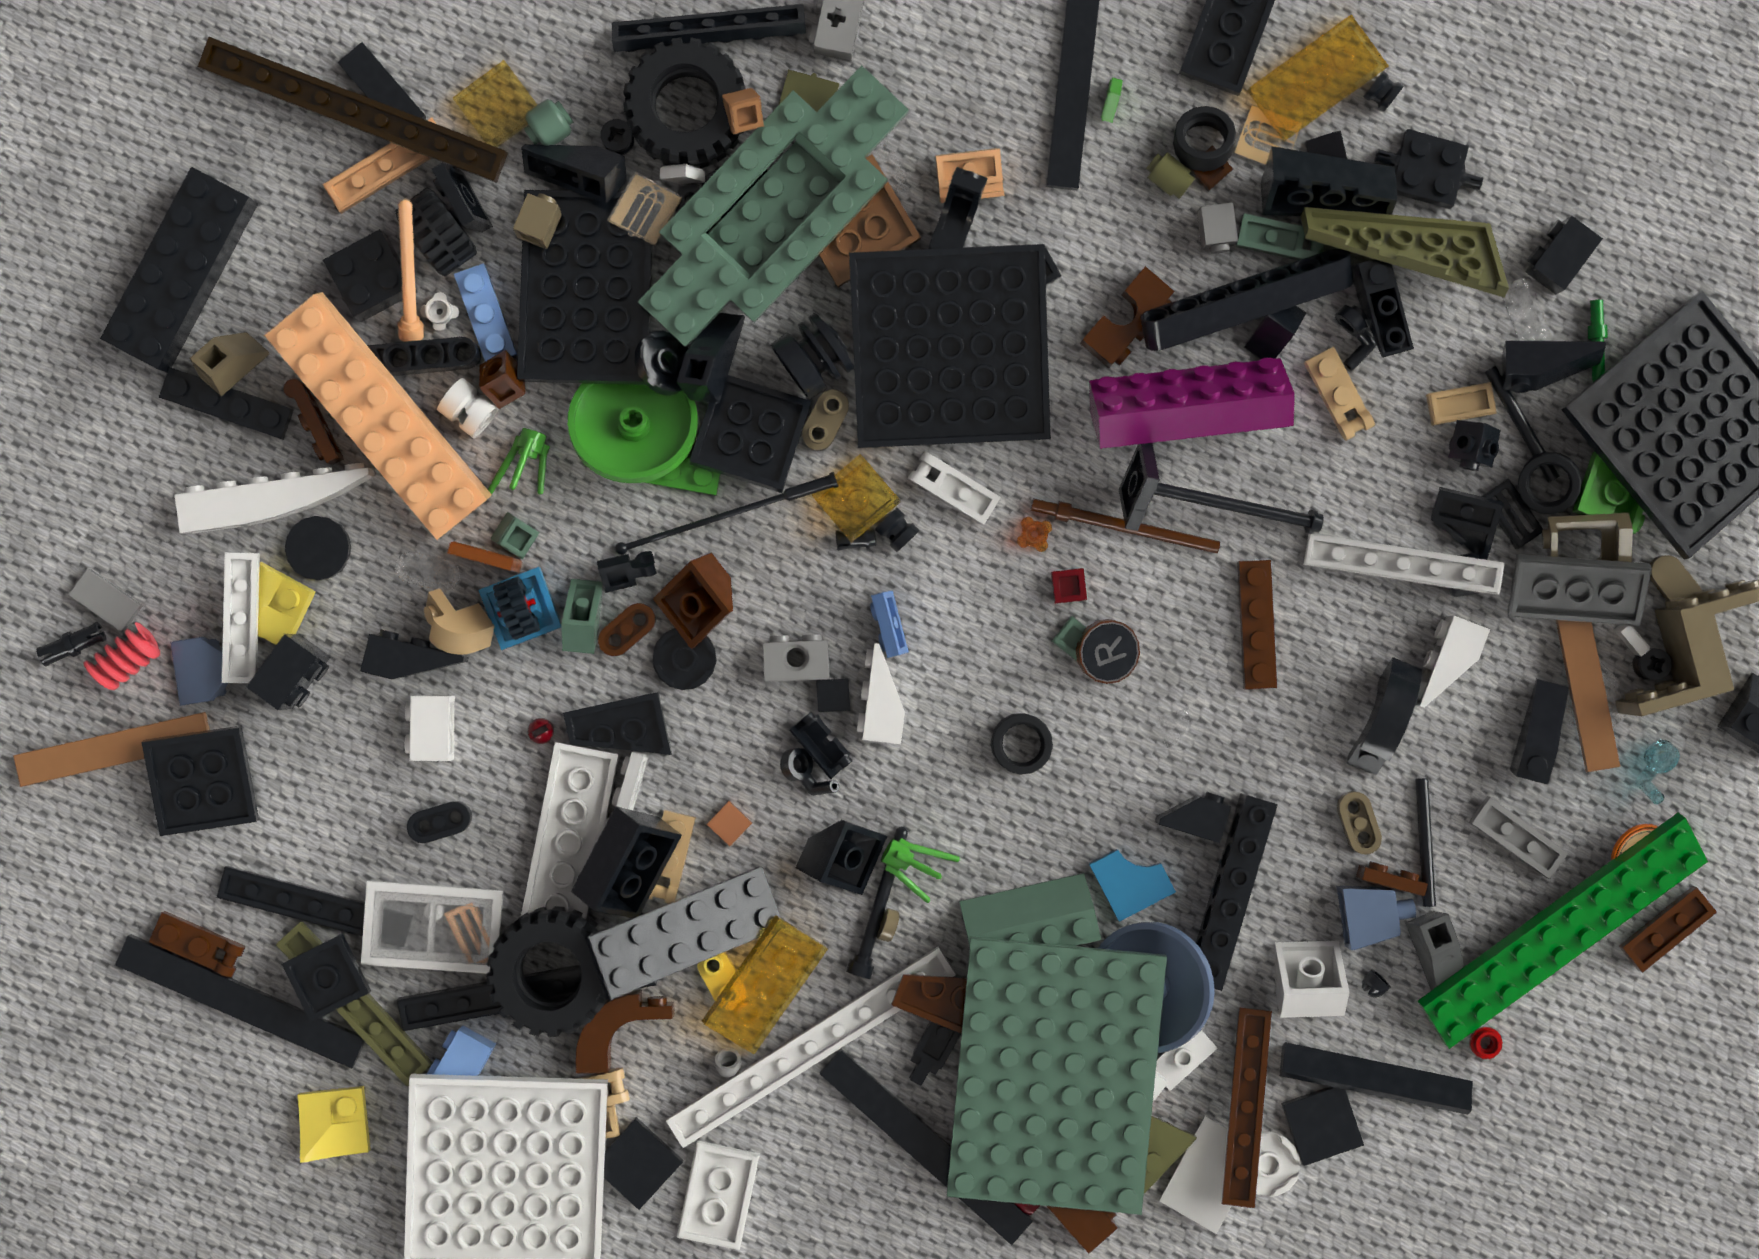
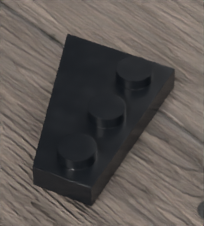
M659 692L563 713L569 743L572 745L672 755Z

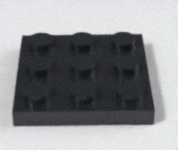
M728 375L720 403L709 402L690 458V465L782 493L811 406V401Z
M242 725L146 739L141 742L160 836L253 823L259 820Z

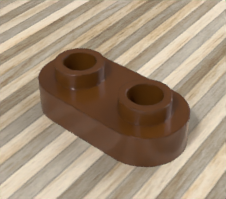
M642 603L630 605L601 630L598 636L600 649L609 656H620L626 653L654 628L656 616L653 609ZM638 613H642L646 617L645 623L641 626L636 625L634 622V617ZM613 634H618L621 637L619 646L615 647L610 644V637Z

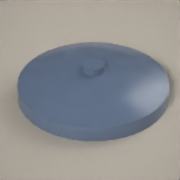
M1139 922L1118 929L1098 947L1099 949L1164 954L1167 956L1158 1053L1171 1051L1186 1044L1202 1030L1210 1016L1214 1002V981L1210 965L1204 953L1188 935L1164 923Z

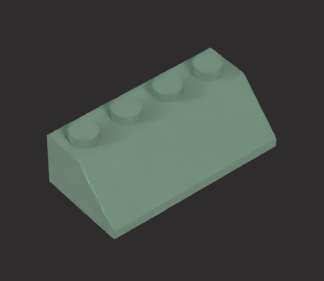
M1084 873L959 901L969 947L970 937L1077 946L1102 940L1095 908Z

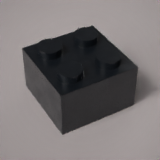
M380 229L323 259L351 314L360 322L403 300L401 260L388 236Z
M284 634L246 688L276 710L293 709L295 706L299 708L309 697L310 691L307 689L314 679L318 682L328 671L329 665L326 663L331 656L300 634Z

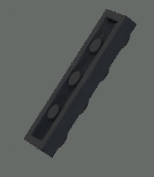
M171 367L167 371L159 398L284 440L294 409L232 388L223 396H220L200 377Z

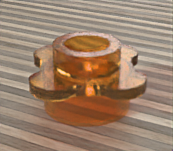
M1031 517L1022 519L1021 536L1017 538L1018 545L1021 548L1029 546L1036 548L1039 552L1045 551L1048 548V533L1052 531L1051 523L1048 521H1034ZM1033 531L1037 532V537H1032Z

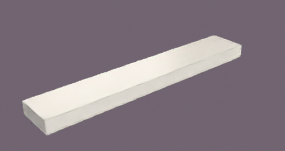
M1308 534L1303 565L1499 596L1505 563L1319 534Z

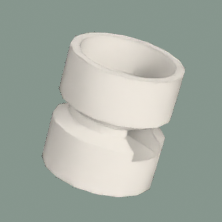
M461 378L444 395L437 411L452 422L458 420L459 428L475 439L486 429L499 409L487 396H478V389L464 378Z

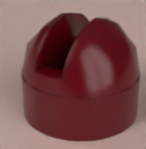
M545 718L535 719L528 726V736L534 743H547L554 735L553 724L549 720H545ZM544 725L547 726L548 731L534 737L533 731Z

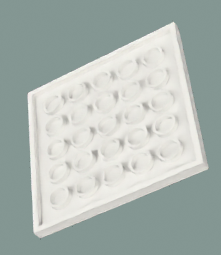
M411 1074L409 1077L404 1259H601L608 1079Z

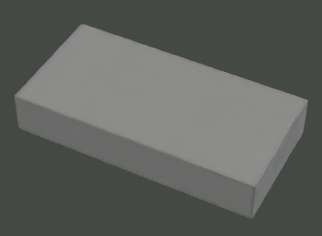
M89 568L85 570L68 594L121 632L128 628L143 607L139 602Z

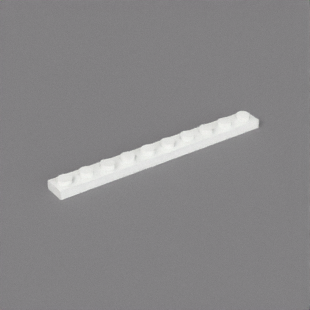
M939 946L668 1117L666 1122L681 1146L684 1148L902 1010L892 1006L891 1003L903 974L954 977L956 973Z

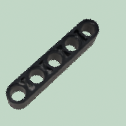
M467 337L367 345L392 376L466 370L474 368L481 360L480 348ZM464 345L471 346V357L466 361H459L457 357L459 348ZM437 348L440 353L438 361L433 364H427L425 360L427 351ZM405 351L407 353L406 363L401 367H395L393 363L395 354Z

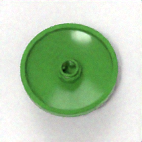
M582 383L575 392L569 406L568 431L576 454L590 470L615 482L643 483L670 473L688 456L697 436L698 414L695 400H690L683 390L677 394L666 396L654 392L646 385Z

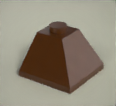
M712 552L690 561L653 598L691 649L695 648L733 611L731 577Z

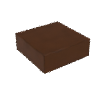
M1212 145L1205 152L1215 151L1216 148ZM1228 162L1216 170L1205 172L1188 168L1208 192L1233 170Z

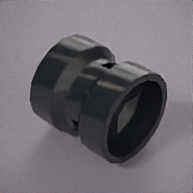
M898 507L874 529L880 536H885L891 540L890 546L896 553L920 531L913 523L906 522L904 513Z

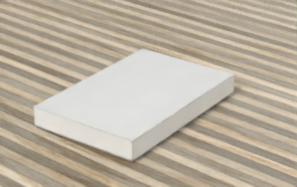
M1205 1115L1195 1133L1197 1139L1186 1150L1159 1201L1217 1234L1232 1206L1221 1204L1228 1128Z
M702 1141L696 1142L677 1238L740 1250L760 1153Z

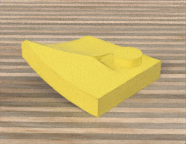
M260 562L258 636L277 645L284 634L297 633L316 591L263 562Z
M364 1086L304 1092L297 1095L300 1126V1163L367 1153L371 1150Z

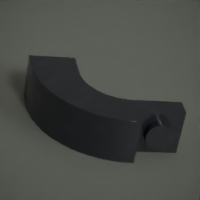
M959 167L956 168L928 249L964 247L988 178Z
M1392 657L1379 678L1373 710L1364 730L1348 754L1347 764L1377 775L1385 761L1391 760L1411 719L1419 694L1422 669Z

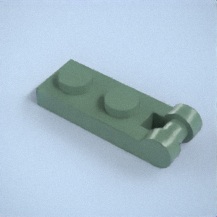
M1244 213L1241 217L1238 241L1235 247L1293 260H1301L1322 253L1324 244L1309 240L1312 242L1310 251L1304 250L1302 246L1306 238L1303 226Z

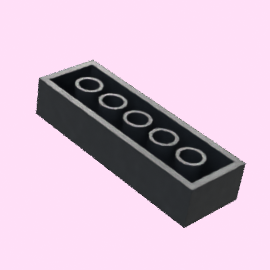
M191 166L100 339L167 373L169 367L172 368L258 203L249 196Z

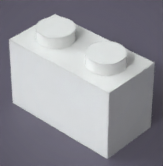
M410 696V702H406L405 719L410 721V734H406L404 743L405 753L410 754V761L454 760L455 696Z

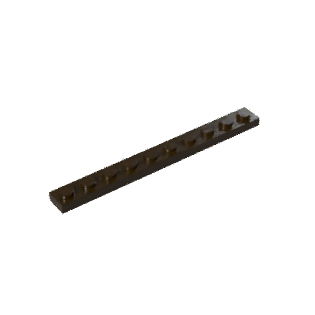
M208 37L197 66L212 74L495 183L498 182L508 152L212 37Z

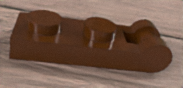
M297 379L286 381L283 387L284 393L296 401L301 411L298 414V419L306 432L311 431L316 441L312 443V447L319 460H325L326 463L331 465L344 460L310 389Z
M166 911L161 912L149 940L152 944L230 978L233 977L237 968L234 966L237 958L242 957L246 948L243 944ZM219 948L226 952L223 960L215 957Z

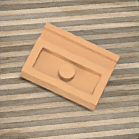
M1000 148L935 155L940 203H945L950 182L957 167L988 178L981 199L1004 196Z

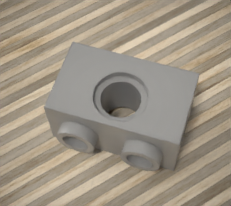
M821 634L802 635V641L789 642V635L770 636V643H763L764 682L830 679L828 640L821 641ZM794 648L801 649L806 656L804 664L800 667H793L787 661L789 651Z

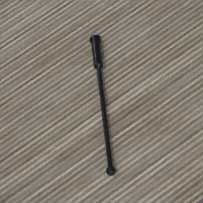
M831 472L827 476L787 488L784 493L627 544L623 542L617 543L615 551L619 555H624L627 550L784 499L792 501L832 487L837 488L839 485L835 473Z

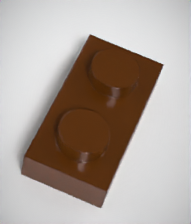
M1372 861L1369 862L1368 867L1358 866L1356 877L1361 880L1425 896L1428 884L1418 880L1419 874L1400 870V874L1396 875L1387 872L1389 866Z

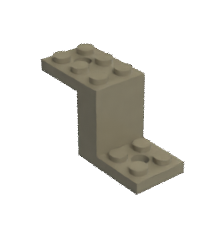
M1759 580L1730 582L1725 584V589H1706L1696 592L1693 598L1684 599V597L1667 600L1665 601L1666 607L1656 609L1655 614L1664 648L1672 661L1671 674L1673 680L1654 684V690L1644 691L1641 688L1625 692V698L1614 701L1617 713L1646 716L1734 690L1714 614L1759 602Z

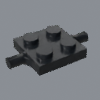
M1410 129L1405 131L1401 147L1396 154L1378 148L1374 158V162L1395 167L1397 195L1451 209L1454 206L1457 192L1461 186L1479 191L1483 182V177L1465 173L1468 145Z

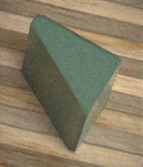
M507 512L491 536V540L523 559L540 532Z

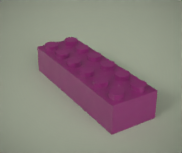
M1263 358L1258 361L1231 362L1215 366L1201 365L1190 369H1168L1164 372L1135 373L1129 376H1107L1089 380L1090 414L1100 449L1294 426L1295 393L1281 358Z

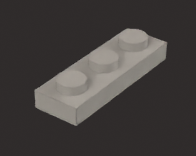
M1488 796L1469 821L1474 827L1548 879H1551L1569 854Z

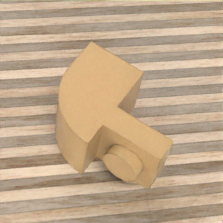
M440 588L428 592L424 615L427 622L431 625L429 640L434 646L444 652L457 655L474 653L491 646L495 626L479 603L456 611Z

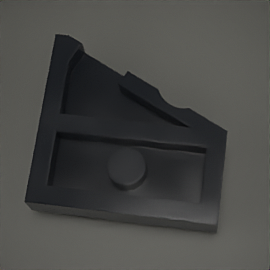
M1439 487L1431 520L1441 529L1448 531L1458 543L1465 545L1469 550L1477 554L1479 559L1488 560L1504 504L1502 501Z

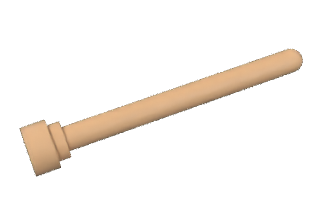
M404 199L398 204L403 316L398 322L397 328L398 338L403 342L418 341L424 338V324L416 312L412 204L409 200Z

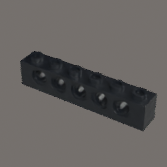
M1240 793L1196 940V944L1202 950L1210 965L1214 989L1220 991L1223 990L1278 804Z

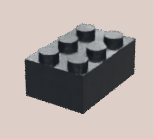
M616 806L571 892L596 912L628 918L639 916L682 834L658 816Z

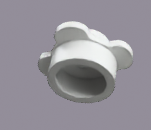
M438 292L434 294V297L426 305L421 307L420 313L422 317L428 318L433 323V328L436 331H443L451 319H456L459 316V309L447 301V296L444 293ZM438 309L443 310L441 315L437 314Z

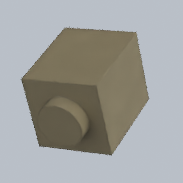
M528 193L513 227L517 238L548 249L562 216L556 200L545 194L539 193L536 197Z

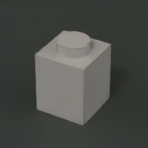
M1233 202L1201 206L1199 208L1197 220L1201 250L1210 249L1211 254L1230 251L1229 246H1233L1238 241Z

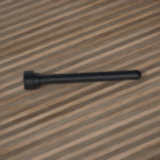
M905 827L897 828L893 839L899 841L900 838L906 840L908 836L907 829ZM886 870L883 871L859 953L849 960L846 970L850 974L866 979H871L874 970L872 965L873 959L870 957L895 878L894 874Z

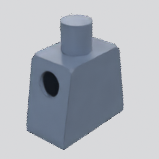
M1337 886L1344 944L1350 950H1357L1401 935L1399 920L1416 918L1414 900L1397 901L1395 890L1389 887Z

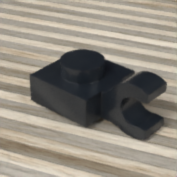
M652 551L641 552L633 560H630L629 554L597 561L598 571L606 593L636 586V578L650 577L657 574Z

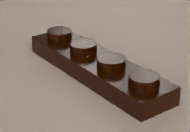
M1271 560L1238 561L1243 689L1277 688Z

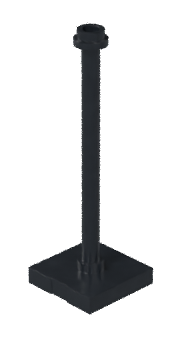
M1153 443L1137 445L1118 489L1125 528L1138 531L1153 495L1303 526L1305 532L1309 534L1319 533L1324 521L1323 515L1319 514L1317 510L1311 509L1307 514L1159 483L1160 477Z

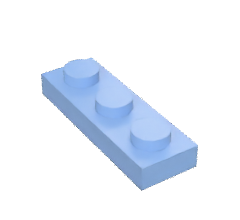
M483 263L455 273L454 277L484 360L487 361L504 350L512 357L517 356L515 345L486 265Z

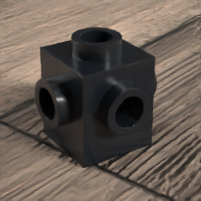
M1457 420L1453 437L1449 442L1450 452L1448 458L1460 462V468L1470 471H1479L1480 466L1492 468L1494 458L1499 451L1498 441L1501 430L1486 423Z

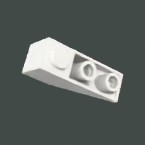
M1446 616L1445 620H1440L1434 637L1438 638L1434 650L1430 649L1423 662V667L1426 668V671L1421 680L1415 704L1416 707L1425 708L1479 660L1490 629L1457 616Z
M874 643V648L867 649L865 668L871 669L870 680L863 681L861 700H866L867 704L866 712L859 713L857 732L863 733L862 740L901 744L905 711L879 644Z

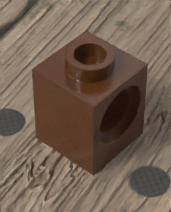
M506 350L479 365V389L498 409L525 395V382L517 379L518 362Z

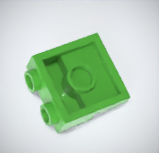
M1593 452L1572 512L1579 515L1629 513L1633 534H1636L1643 526L1645 520L1643 509L1598 454Z

